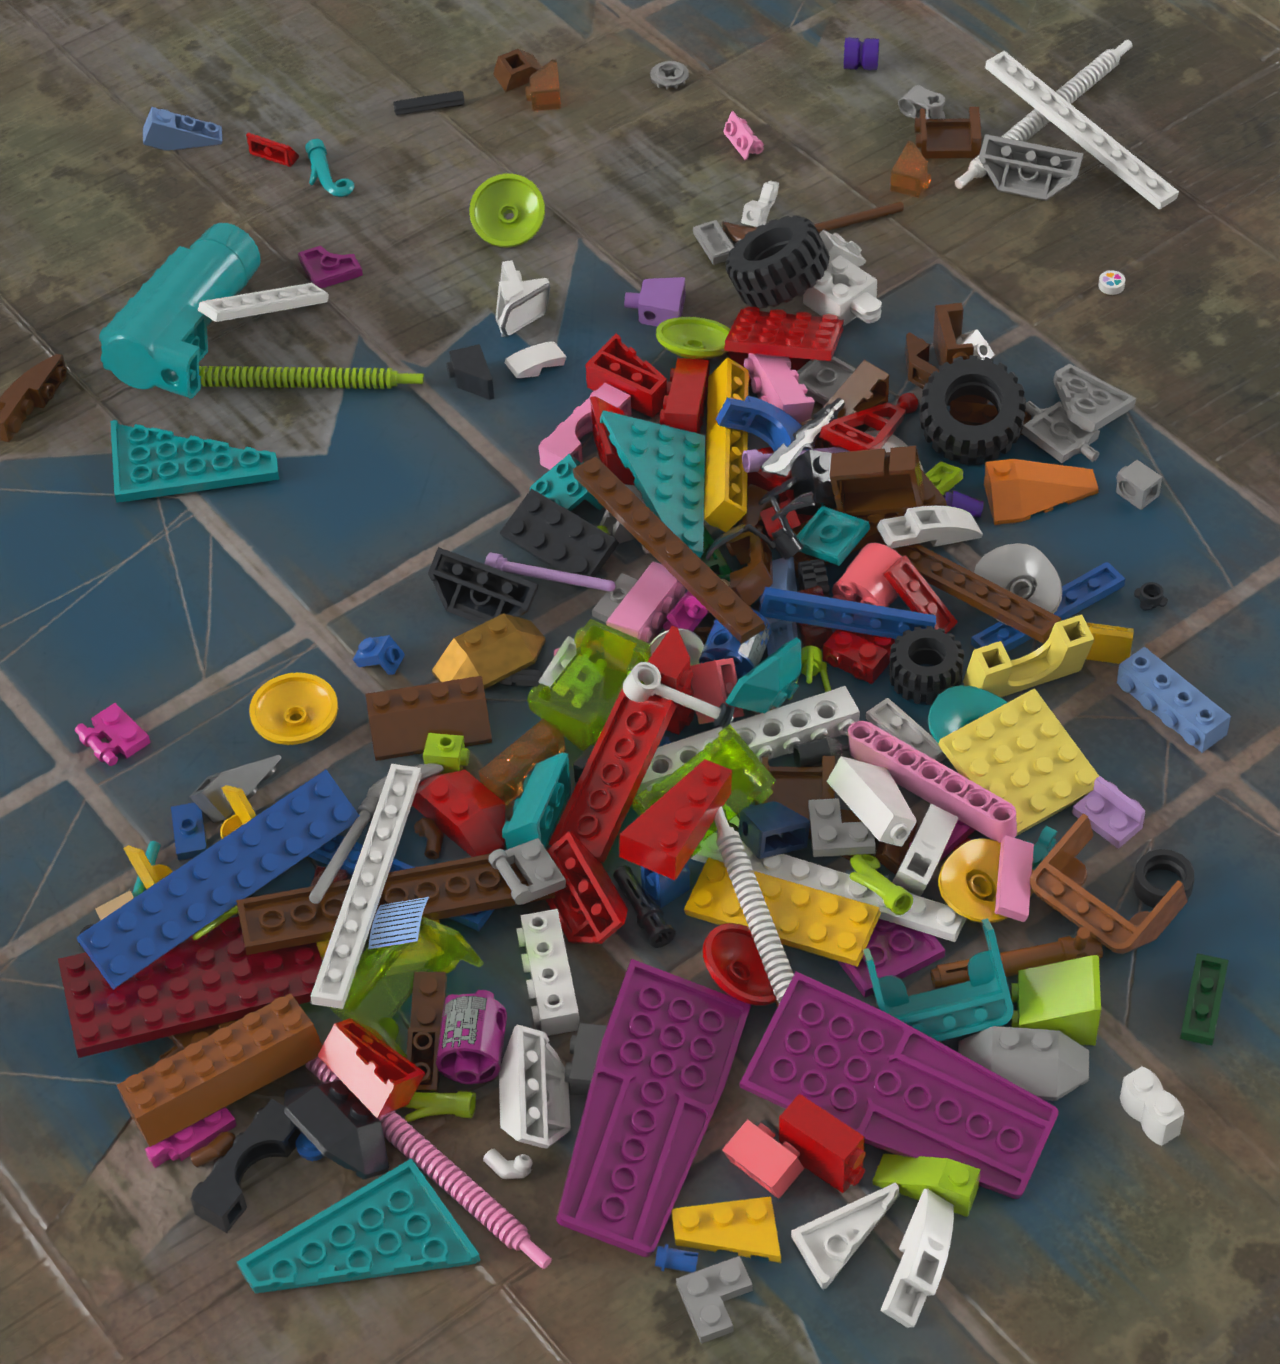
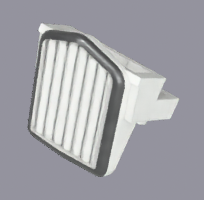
M513 261L502 262L501 280L498 287L496 321L502 337L512 335L545 315L550 297V282L547 278L522 281L521 273L519 270L516 271Z

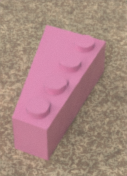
M749 353L748 358L744 361V367L749 370L752 391L757 393L758 399L780 408L799 423L810 419L815 401L812 397H806L807 388L804 384H799V374L796 370H791L789 357Z
M652 562L606 621L604 662L607 665V669L629 675L635 665L644 662L651 642L660 634L663 628L662 625L667 621L666 616L674 608L678 600L684 596L686 588L662 564Z

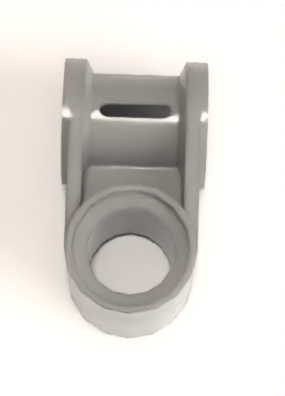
M914 86L898 102L900 111L907 117L919 118L920 108H925L926 119H945V113L943 112L945 97L922 86Z

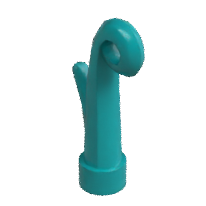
M312 139L307 142L305 150L311 161L309 184L313 186L318 177L325 190L337 197L350 195L355 187L352 180L343 178L333 183L324 142L320 139Z

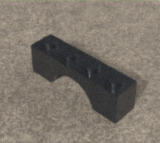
M271 1099L265 1107L260 1108L246 1131L241 1132L235 1138L232 1148L224 1157H220L215 1162L212 1172L205 1181L196 1185L190 1198L195 1215L228 1233L247 1209L243 1192L240 1189V1183L245 1172L254 1163L268 1157L288 1158L296 1148V1140L302 1131L284 1113V1105Z

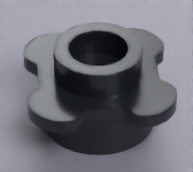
M1154 582L1145 583L1134 592V596L1139 598L1141 602L1140 607L1143 610H1150L1157 606L1164 607L1168 602V599L1163 596V588Z

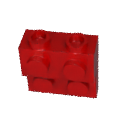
M836 629L823 645V660L833 667H838L852 674L857 679L873 684L890 663L891 646L895 644V639Z

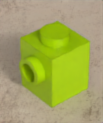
M428 733L423 752L424 764L442 765L444 770L438 774L460 771L463 769V766H468L470 751L469 748H465L464 736Z

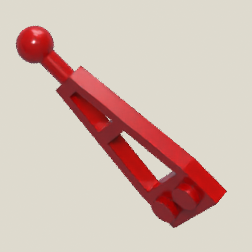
M904 393L898 398L896 405L886 402L835 419L821 428L819 437L828 441L834 447H842L848 451L881 449L902 423L905 413H913L917 410L919 406L918 398L913 393ZM865 424L880 432L876 437H873L854 427Z

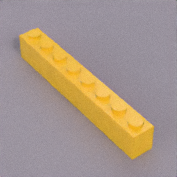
M728 357L708 377L704 521L724 532L729 531L747 513V473L743 468L742 454L744 450H748V432L719 426L716 421V417L727 397L745 401L749 393V370Z

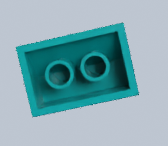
M562 752L537 763L532 774L526 776L523 784V794L521 798H516L513 805V816L510 821L505 822L502 838L506 841L507 850L539 838L545 849L547 848L572 791L567 753Z

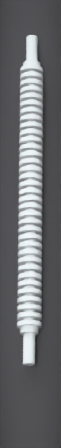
M1125 40L1116 49L1104 51L1058 89L1056 93L1072 104L1119 64L1120 57L1132 48V42ZM1034 109L1001 137L1026 142L1048 124L1050 120ZM979 156L970 162L968 171L955 181V186L958 189H962L974 178H982L987 174L979 160Z
M721 806L714 818L718 829L716 844L754 938L753 940L763 966L768 974L767 976L777 1002L780 1004L794 974L770 916L769 909H767L768 907L759 888L758 881H756V876L748 860L749 858L740 835L737 831H734V828L729 826Z

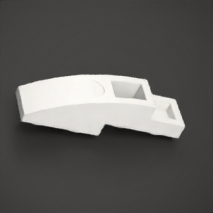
M949 506L908 508L904 516L880 520L877 526L885 543L890 548L931 541L932 545L936 547L978 539L983 535L971 513Z
M929 1189L923 1190L899 1250L904 1254L880 1310L906 1327H915L926 1297L935 1295L951 1243L954 1206Z

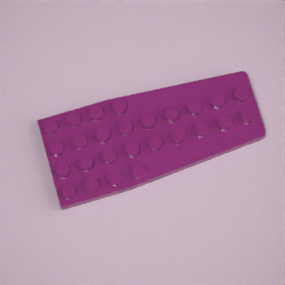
M634 959L630 960L599 1047L556 1217L559 1225L643 1257H650L653 1254L725 1087L751 1004L741 1002L731 996Z
M797 971L762 1037L739 1086L785 1109L800 1093L863 1135L864 1143L896 1155L918 1158L919 1156L949 1158L981 1169L979 1186L1013 1199L1022 1197L1058 1116V1109L1055 1106L890 1014Z

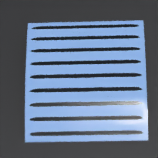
M429 897L380 905L372 924L368 949L418 941L421 918Z

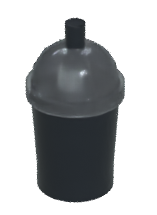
M824 736L822 739L794 745L793 758L797 767L820 766L823 762V756H835L836 763L843 756V751L850 750L849 744L842 745L836 738Z

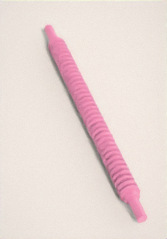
M319 1057L306 1063V1068L317 1076L319 1080L323 1082L340 1080ZM395 1111L378 1118L381 1121L384 1137L407 1158L412 1159L418 1168L427 1174L430 1179H433L439 1187L444 1189L448 1195L462 1205L484 1227H487L502 1243H505L509 1249L522 1250L542 1269L549 1266L552 1259L530 1240L527 1227L521 1224L518 1219H515L508 1210L503 1208L500 1203H497L493 1197L485 1192L483 1188L479 1187L475 1181L461 1171L440 1150H437L434 1145L425 1139L423 1135L419 1134L406 1120L402 1119Z

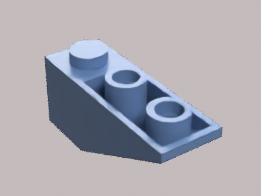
M151 107L143 127V144L166 151L219 145L222 143L221 126L212 122L197 120L190 116L172 113L165 109Z

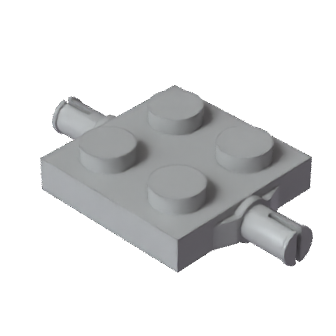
M1031 401L1026 402L1025 411L1033 419L1023 425L1022 434L1060 463L1079 453H1082L1091 462H1094L1099 457L1100 453L1089 446L1098 439L1099 430L1092 433L1080 429L1077 424L1069 420L1060 401L1045 409L1038 408Z

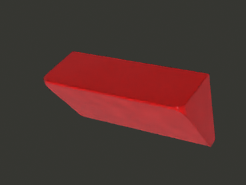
M249 132L246 134L249 152L252 155L291 167L299 159V155L288 145Z

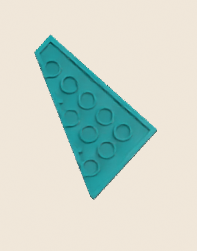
M603 410L600 416V423H604L610 433L609 439L616 447L617 454L624 467L629 468L635 478L633 483L637 490L641 492L645 505L701 558L703 554L705 435Z
M118 420L110 421L116 503L279 480L278 461L275 452L258 451L251 447H245L243 450L229 447V443L201 439L192 435L189 438L174 436V433L168 430L146 428L138 424L131 427L119 424Z
M409 1159L237 1261V1265L256 1294L472 1265L481 1260L480 1254L414 1161Z

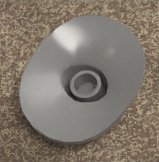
M1021 543L1000 546L985 554L976 564L975 574L1053 614L1057 611L1063 592L1059 574L1048 558L1034 546Z

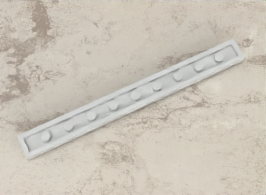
M1003 51L986 61L985 68L1159 210L1177 199L1178 190L1007 52Z
M391 764L311 993V1003L314 1005L344 1008L421 779V768Z
M707 830L690 859L706 863L708 858L724 862L716 844L717 833ZM742 841L753 871L879 907L881 912L880 919L952 942L956 941L967 919L946 904L911 894L913 896L911 908L905 914L896 915L885 906L884 900L869 888L851 880L849 874L785 854L758 859Z

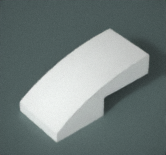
M554 341L546 342L512 354L505 359V364L516 378L535 377L540 375L543 367L564 365L566 355Z

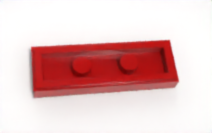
M906 555L900 557L883 573L884 577L912 612L936 615L935 630L941 628L947 634L958 623Z

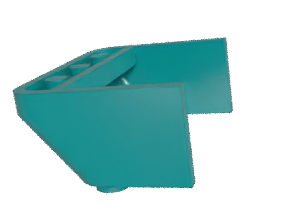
M988 918L982 919V924L989 950L977 953L969 960L967 970L970 981L908 996L905 984L900 978L896 976L878 978L870 949H863L878 1009L938 1042L1008 1023L1013 1016V1004L995 931Z

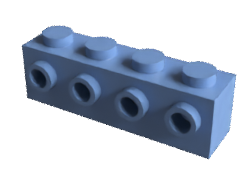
M1143 647L1119 664L1117 684L1120 688L1136 698L1145 709L1153 712L1167 727L1175 730L1189 745L1194 746L1201 753L1227 735L1231 716L1146 647Z

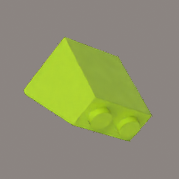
M1091 955L1018 971L1017 983H1011V1000L1017 1003V1010H1013L1011 1027L1058 1030L1080 1045H1096L1101 1014L1099 955Z

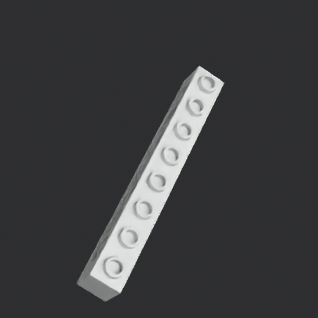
M846 686L779 707L778 709L770 710L765 714L761 713L730 723L726 729H723L721 726L657 748L635 796L640 803L664 795L704 759L731 769L732 772H738L745 767L762 763V757H768L769 761L772 758L787 753L791 754L793 753V746L796 744L822 738L830 740L842 735H848L849 726L859 721L860 711Z

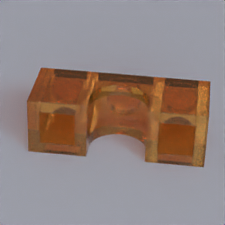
M542 719L479 770L480 782L504 801L507 806L523 792L524 779L537 763L562 752L566 753L564 734Z

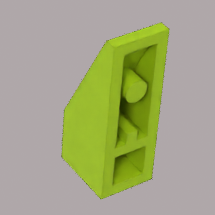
M883 1154L872 1184L885 1188L893 1183H897L900 1194L916 1200L920 1199L924 1189H929L954 1206V1213L968 1217L978 1192L981 1169L949 1158L923 1156L913 1158L896 1154Z

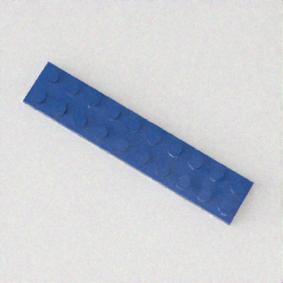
M326 769L78 935L76 939L114 990L197 933L200 929L237 905L236 900L248 898L353 825L360 815Z

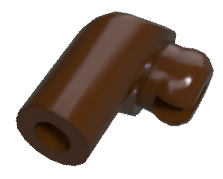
M421 818L415 823L414 831L419 833L420 837L425 836L427 839L424 855L429 859H437L440 855L444 834L433 819Z
M222 1132L207 1146L191 1152L190 1158L193 1165L198 1168L225 1156L233 1146L236 1138L235 1134L232 1132Z

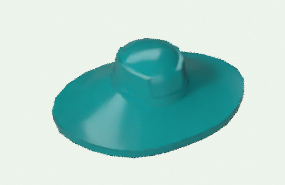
M960 685L948 688L937 696L929 710V730L938 743L941 738L1008 702L989 691L973 686Z

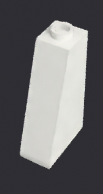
M841 756L827 780L828 784L878 841L902 847L917 820L890 772L884 767Z

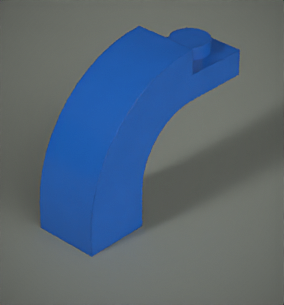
M747 396L745 401L727 397L716 417L719 426L752 433L769 444L774 452L783 443L788 447L795 440L793 434L802 427L799 422L785 411L751 396Z

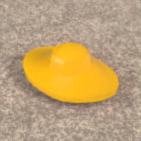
M985 838L970 840L957 848L942 865L938 877L941 897L959 915L976 922H982V919L988 918L990 923L1000 922L1008 918L995 913L1001 843ZM1031 888V890H1030V897H1031V895H1032V893H1033L1032 888Z

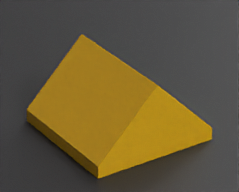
M1086 622L1094 637L1093 644L1086 658L1087 660L1120 664L1130 657L1134 628Z

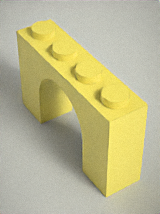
M1081 614L1055 623L1049 639L1040 648L1015 660H1010L1001 641L975 649L963 683L965 686H973L989 691L1001 698L1079 672L1087 658L1094 637Z

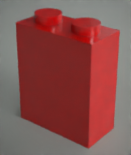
M799 1093L779 1116V1143L782 1145L786 1141L801 1154L798 1159L803 1167L841 1193H844L850 1185H857L864 1175L863 1160L866 1154L864 1152V1136Z

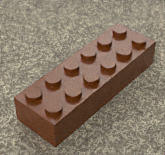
M289 993L284 997L275 999L271 1004L245 1015L235 1023L218 1029L214 1034L201 1041L188 1045L184 1050L158 1061L150 1068L129 1076L125 1081L116 1086L131 1117L149 1147H152L317 1058L322 1048V1043L314 1024L292 994Z

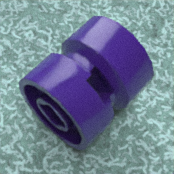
M845 37L844 69L857 70L859 66H862L864 70L877 71L879 39L866 38L861 42L859 38Z

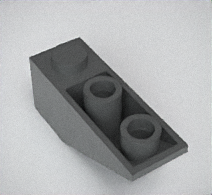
M276 755L208 776L189 797L213 823L226 820L233 816L235 812L221 788L225 785L241 788L247 799H250L258 791L257 785L262 779H268L277 770L275 765L282 757Z

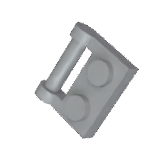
M539 838L505 851L497 849L488 857L492 867L498 869L512 891L511 896L518 905L566 888V879ZM511 864H516L529 886L522 885L511 868Z

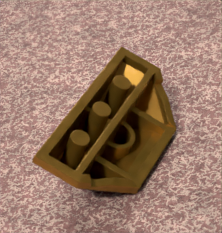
M503 613L453 638L432 669V674L439 682L482 676L483 686L486 689L535 664L546 639L532 621Z

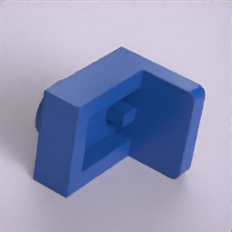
M386 635L364 639L359 644V649L352 660L358 667L380 664L388 675L395 674L405 654L391 636Z

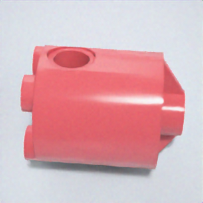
M868 543L847 567L844 575L833 585L832 598L888 607L899 594L884 577L883 573L902 556L886 545Z

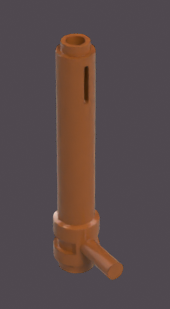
M1080 927L1075 938L1071 936L1060 937L1057 942L1000 953L1006 977L1018 975L1019 970L1091 955H1099V959L1103 957L1102 944L1090 935V931L1086 927ZM970 959L936 965V969L930 970L933 987L943 988L970 981L967 970Z

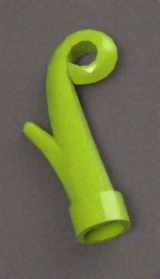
M857 854L850 859L851 866L855 871L849 876L851 880L875 892L884 900L885 906L896 915L905 914L911 908L913 896L902 886H896L876 871L881 865L875 856L871 854Z
M458 1091V1093L415 1092L409 1105L404 1107L417 1110L407 1114L405 1120L410 1122L422 1117L442 1114L473 1118L476 1108L475 1092Z

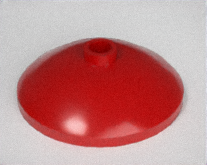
M726 923L715 927L708 934L703 944L704 962L714 982L725 993L747 1004L762 1006L776 1002V996L749 927L735 923Z

